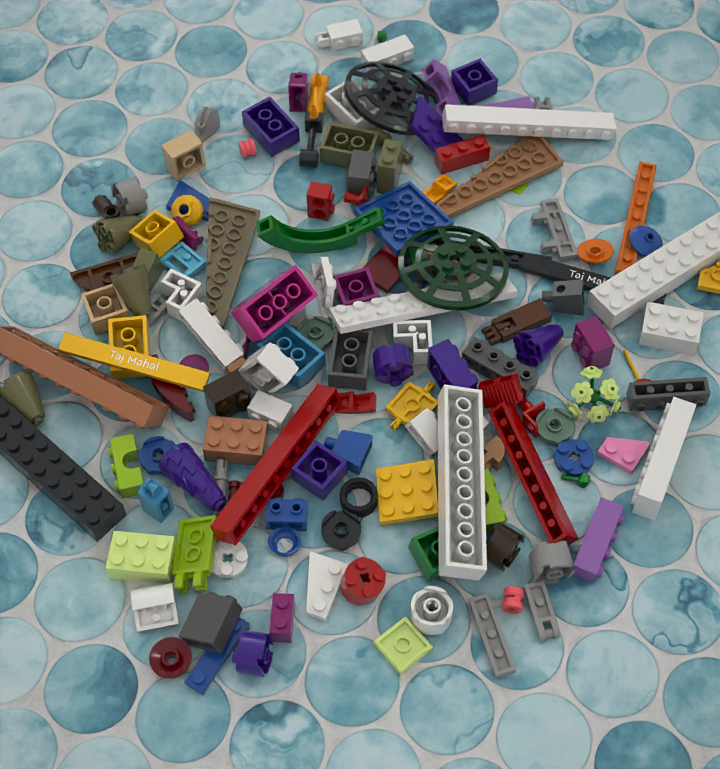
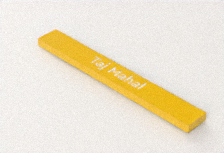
M64 333L58 348L59 352L200 392H204L203 386L207 385L210 378L209 372L69 333Z

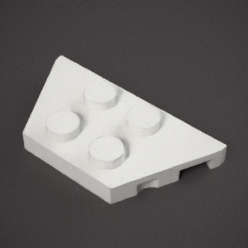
M320 257L315 261V264L310 266L316 293L318 294L321 315L331 322L329 308L333 307L336 280L333 279V266L329 263L328 257Z

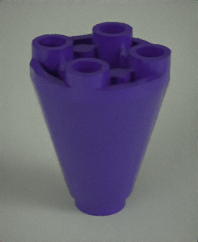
M558 324L542 326L522 331L514 336L513 342L517 353V360L531 367H537L543 363L564 335L561 326Z

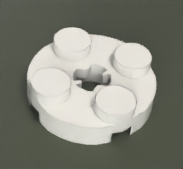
M218 541L215 548L212 574L220 579H235L241 576L248 566V553L245 546L240 542L235 546ZM225 556H232V562L226 561L224 563L222 561Z

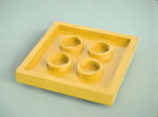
M434 459L376 469L379 521L381 526L438 517V484Z

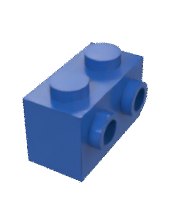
M273 498L268 501L265 515L266 530H275L278 527L288 526L296 531H307V500L300 498L292 500Z

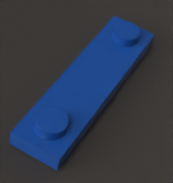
M239 617L223 653L206 650L185 680V685L203 695L238 644L237 637L239 631L247 630L250 623Z

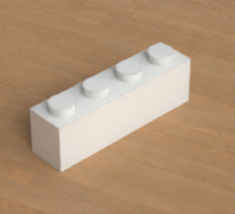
M196 298L179 310V318L226 373L228 365L241 357L244 358V350L240 344L233 342L228 330L222 329L218 318L211 316L204 302L200 303Z

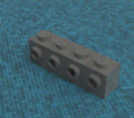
M474 337L462 352V359L464 358L467 361L469 368L488 379L517 373L524 392L523 396L526 398L538 383L539 374L534 369L524 366L517 359L510 358L501 350L491 347L484 340Z
M707 377L630 382L626 396L629 411L636 410L641 412L649 409L663 410L667 403L671 404L673 397L697 404L696 408L706 406L711 393Z

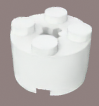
M424 587V589L416 592L411 600V622L423 634H443L452 621L453 601L447 592L440 587Z

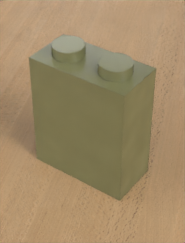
M385 139L377 164V193L381 194L397 187L402 171L401 141Z

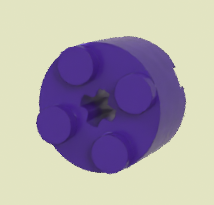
M392 343V347L383 345L377 348L372 354L376 381L396 387L401 385L402 381L411 377L414 371L408 347L403 344Z
M240 630L237 637L238 647L232 654V663H236V672L265 677L264 673L267 674L269 672L273 658V652L270 651V645H274L272 634Z

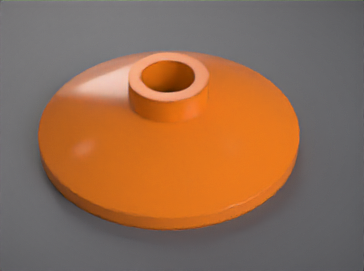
M589 239L578 246L577 253L578 257L585 262L602 263L613 256L614 248L606 240Z

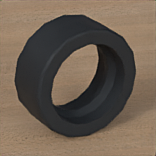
M356 477L346 481L341 487L340 503L342 509L349 510L360 518L368 516L377 507L378 492L372 481ZM353 489H364L370 493V502L363 506H354L347 500L348 493Z

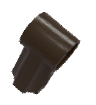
M99 194L92 201L93 207L104 219L121 217L119 208L113 205L105 195Z

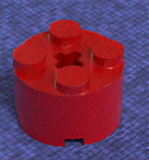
M359 557L347 566L340 580L344 598L354 605L373 603L385 586L386 572L376 561L366 557Z

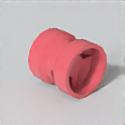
M515 586L505 587L503 591L505 601L502 602V610L509 614L521 613L523 611L521 600L524 598V590Z

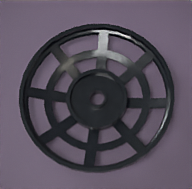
M386 62L361 63L349 71L344 82V92L352 108L369 123L395 134L415 135L410 129L413 112L410 111L409 107L416 102V93L423 94L424 99L428 103L429 96L433 98L436 105L440 102L435 91L421 77L403 67ZM367 67H377L366 73L358 71ZM382 71L385 76L379 78L372 74ZM390 72L402 75V77L399 78L394 75H391ZM353 75L363 77L361 83L362 90L353 92L351 86ZM368 79L377 82L375 88L368 89ZM410 79V80L413 81L419 88L413 87V86H412L410 83H408L407 81ZM372 94H377L379 99L384 103H380L378 100L374 98ZM366 96L372 104L379 108L376 116L369 112L357 98ZM391 106L394 108L403 109L404 112L397 111L389 107ZM385 113L406 118L408 126L393 124L382 118Z

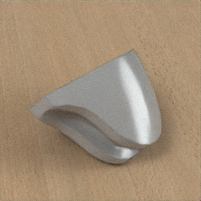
M206 106L200 110L195 119V133L202 143L215 134L220 127L218 110L214 108L209 109Z

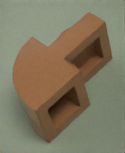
M497 435L484 445V469L488 468L489 471L492 467L499 471L503 464L505 447Z

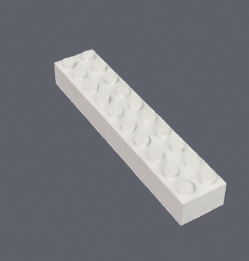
M720 212L590 290L586 304L612 329L645 308L647 302H654L698 275L701 270L709 268L720 261Z
M444 384L438 395L439 576L477 581L487 571L482 390Z

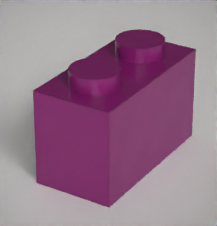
M273 593L269 634H272L274 642L292 643L295 611L294 594Z

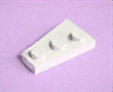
M310 551L306 614L308 616L326 622L340 589L341 577L348 564Z

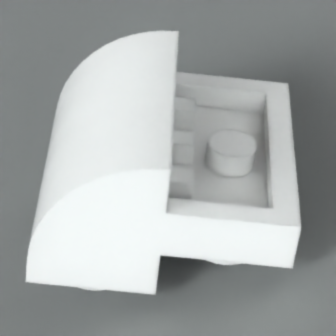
M173 583L131 590L132 610L134 611L137 632L179 624Z

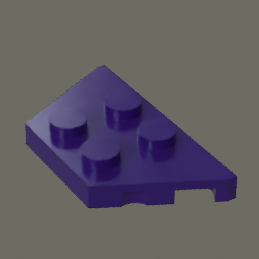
M421 95L416 99L415 103L417 104L416 109L413 111L410 129L433 153H435L436 148L464 140L458 133L444 132L442 117Z

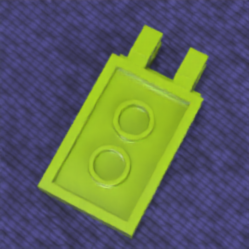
M216 515L179 521L171 575L175 577L174 589L179 590L180 594H188L190 586L188 579H193V587L197 588L198 592H207V577H210V574H212L217 540L210 526L217 518Z

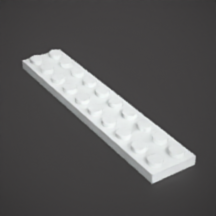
M495 273L490 276L500 282L503 273ZM480 277L466 280V283L474 282ZM507 279L503 291L490 303L518 297V290ZM485 281L482 285L469 290L471 300L486 295L494 287ZM458 282L450 283L451 285H459ZM429 287L420 290L426 293ZM437 288L433 295L444 300L463 301L461 291H448ZM409 291L381 298H372L371 301L367 302L356 301L353 305H337L336 307L329 308V314L340 334L453 311L428 305L414 297Z

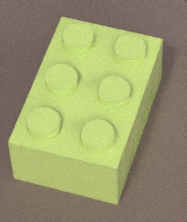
M113 531L106 564L109 579L171 583L176 547L175 537Z

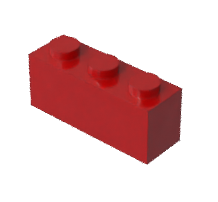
M483 134L436 148L435 164L440 174L443 175L489 161L490 145Z

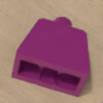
M302 72L291 73L288 84L289 112H306L308 74ZM300 94L301 99H296L295 96Z

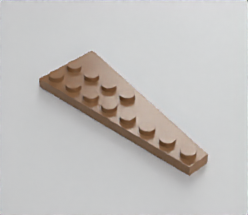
M523 136L518 143L512 144L504 154L498 155L485 165L482 171L472 175L469 181L465 184L462 183L455 192L449 193L435 205L449 218H452L562 167L564 161L544 137Z

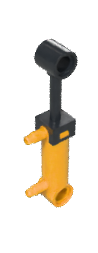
M320 73L311 75L308 109L305 114V132H309L307 149L300 150V167L317 168L318 150H314L316 133H322L325 93L328 92L329 76L321 75Z

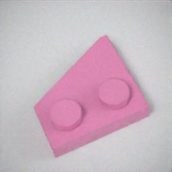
M607 437L599 448L597 455L632 474L651 443L648 441Z

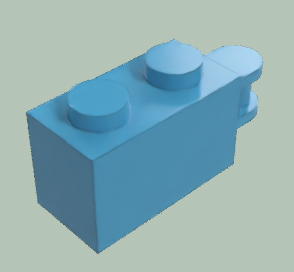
M148 478L140 486L137 493L143 511L162 523L174 510L170 491L152 478Z

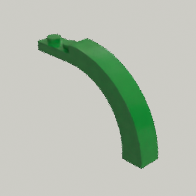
M378 206L348 222L330 228H295L278 221L272 215L256 222L257 235L260 239L279 249L299 253H322L342 249L357 243V237L384 225L385 221L383 210Z

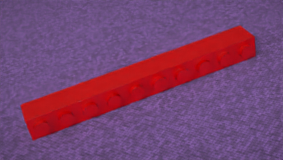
M320 384L315 386L211 524L210 528L217 540L235 546L238 544L288 476L293 465L301 458L342 402L336 388Z

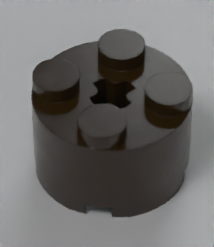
M496 523L491 532L493 535L489 540L486 539L487 562L504 572L505 566L509 567L520 552L521 548L518 545L520 542L524 544L525 536L504 523Z

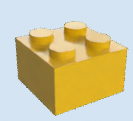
M157 210L152 211L129 231L130 236L139 249L143 248L155 252L159 258L184 237L176 221Z

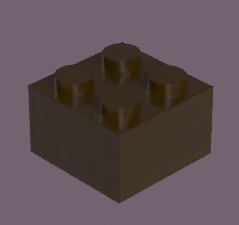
M238 369L203 386L206 405L213 416L232 417L239 412L246 411L251 402L249 386Z

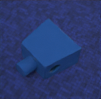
M342 430L337 439L327 436L324 446L345 459L349 471L360 475L373 445V435Z

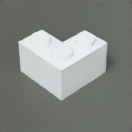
M170 269L161 280L163 294L169 297L166 301L168 315L180 320V309L197 298L200 302L204 297L201 282L173 269Z
M410 320L393 323V343L403 344L408 349H412L413 365L427 364L428 348L433 346L431 320Z

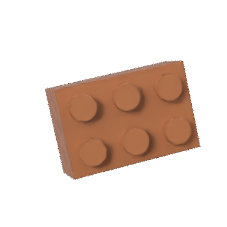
M209 415L203 445L205 461L215 462L216 460L224 459V461L227 460L231 464L256 466L266 452L269 434L268 422Z

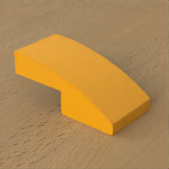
M444 174L435 179L432 186L422 193L436 204L451 193L458 183Z

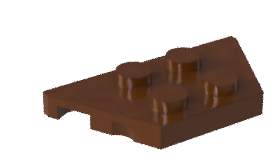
M138 253L70 272L71 278L87 292L110 285L112 282L109 276L116 273L121 274L123 270L133 267Z

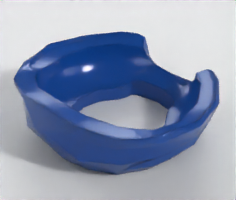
M278 527L269 535L268 545L275 554L288 557L300 549L301 537L291 527ZM282 538H288L293 542V547L287 553L278 551L277 543Z

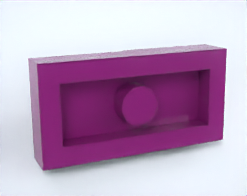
M179 216L172 218V220L176 221L184 236L179 242L183 241L196 252L197 245L202 244L204 237H199L197 235L198 231H192Z

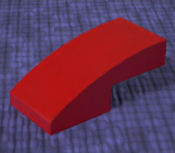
M351 391L339 394L342 402L335 410L336 413L365 414L376 412V394L374 392L355 395Z

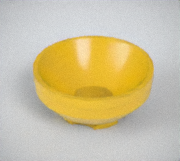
M182 195L173 202L171 215L172 218L179 216L189 227H193L202 219L203 206L196 197ZM186 204L189 207V211L187 214L182 215L180 207Z

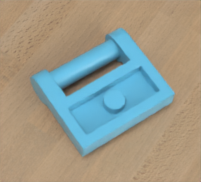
M183 241L160 258L163 267H166L168 270L173 269L190 278L207 266L206 261ZM174 259L187 271L183 273L170 261Z

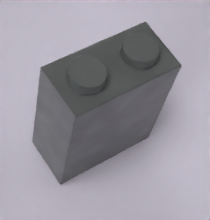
M199 592L180 631L179 637L191 647L223 653L243 608L233 596L226 595L224 597L214 592Z

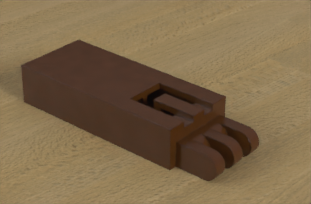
M539 298L492 319L491 325L484 327L481 332L489 340L491 346L500 342L505 343L512 340L514 336L522 331L538 328L550 323L552 314ZM511 324H516L515 327L510 328Z

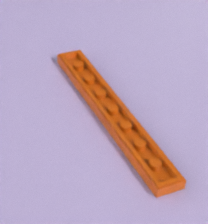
M639 162L615 269L616 275L636 263L638 253L632 248L629 235L633 228L644 225L657 166L655 164Z

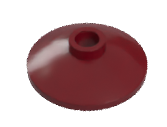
M176 637L161 639L152 647L149 654V663L153 672L167 679L176 678L184 674L192 661L189 645ZM170 658H175L173 663H168Z

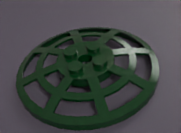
M437 226L420 231L404 244L398 257V273L406 289L420 301L445 310H471L490 303L503 291L509 274L507 258L502 249L486 235L461 226ZM446 231L461 232V233L469 234V235H471V236L469 237V236L462 235V234H457V233H447ZM436 232L439 233V235L430 237L423 243L415 242L417 239L425 235ZM450 237L461 238L466 241L463 244L452 243ZM441 238L444 242L439 247L428 245ZM477 239L488 243L498 254L489 253L487 248ZM474 243L484 253H474L469 247ZM408 247L418 248L415 255V264L404 267L406 249ZM423 250L433 253L431 260L421 262ZM477 260H487L486 271L476 267ZM493 260L503 261V274L500 282L490 276ZM432 266L438 275L434 279L424 268ZM418 270L422 278L431 284L426 293L420 290L407 274ZM473 273L480 277L474 282L466 283V278L470 277ZM444 278L458 280L459 285L446 284L442 281ZM485 281L494 287L486 295L471 300L469 290L482 285ZM437 288L448 291H461L463 301H449L436 298L433 295Z

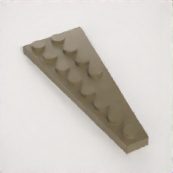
M210 197L206 306L211 316H216L221 323L220 326L224 329L261 210Z

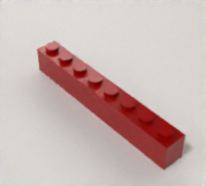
M505 401L501 402L488 412L550 544L566 541L569 546L579 539L515 406Z

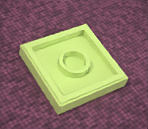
M406 616L373 641L374 646L400 675L433 650V646Z

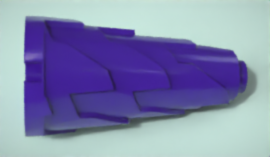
M180 443L176 445L179 448L176 451L172 448L168 450L158 466L161 469L159 471L162 475L172 481L177 487H181L192 498L197 499L208 510L213 512L223 510L226 505L224 492L213 480L214 477L206 469L204 462L195 453L193 447L188 443Z

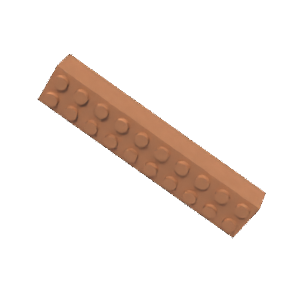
M0 325V355L7 356L8 361L16 364L20 363L23 365L22 368L33 372L34 370L38 372L39 377L53 380V384L56 386L69 388L70 393L86 397L85 400L89 403L100 404L101 409L117 413V417L122 420H131L134 422L133 425L140 429L145 427L151 429L153 427H161L170 405L69 354L59 352L58 348L14 326Z

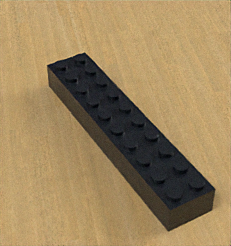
M0 396V455L98 542L127 515L124 505Z

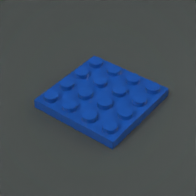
M411 181L355 207L353 210V214L357 217L378 206L383 210L385 224L371 231L396 256L400 254L404 244L420 231L437 226L454 225V222ZM436 232L425 235L417 239L415 242L423 243L430 237L439 235V233Z

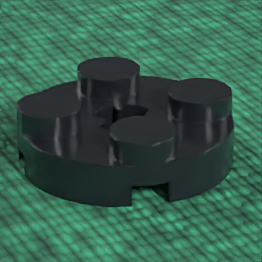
M345 509L337 512L334 510L324 517L321 525V535L329 546L345 551L359 541L362 527L359 517L355 513ZM338 526H339V527H343V526L346 527V528H345V532H343V533H342V532L339 533V532H338V529H336V528H337Z

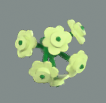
M595 366L584 368L580 375L590 379V383L584 381L582 384H575L571 395L576 398V402L579 404L576 405L568 401L566 404L567 412L573 418L576 417L578 420H581L583 414L579 409L585 403L591 402L593 407L591 411L587 412V418L592 423L604 422L606 416H612L614 412L617 413L621 410L620 406L622 403L619 402L621 396H618L619 387L616 385L615 380L612 378L603 380V386L597 391L594 389V378H601L603 371ZM609 399H612V400H615V399H616L615 403H612V402H610V401H608V400H609ZM600 401L611 406L610 414L605 405L597 407L596 402Z

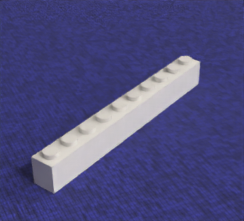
M445 104L442 114L444 132L611 140L616 130L613 113Z

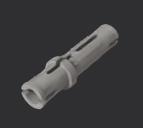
M219 459L215 461V476L213 480L226 497V485L229 482L227 477L228 461ZM214 511L212 515L218 516L221 511Z

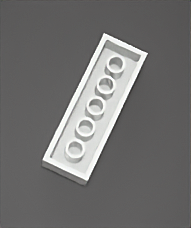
M673 397L671 404H666L631 504L634 505L632 513L654 521L656 520L697 404L677 397Z

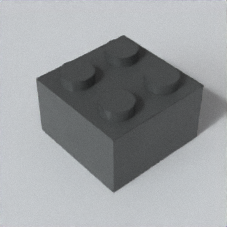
M353 149L348 172V191L361 195L363 188L367 187L368 200L370 195L374 193L373 182L376 181L377 171H375L377 159H374L373 151Z

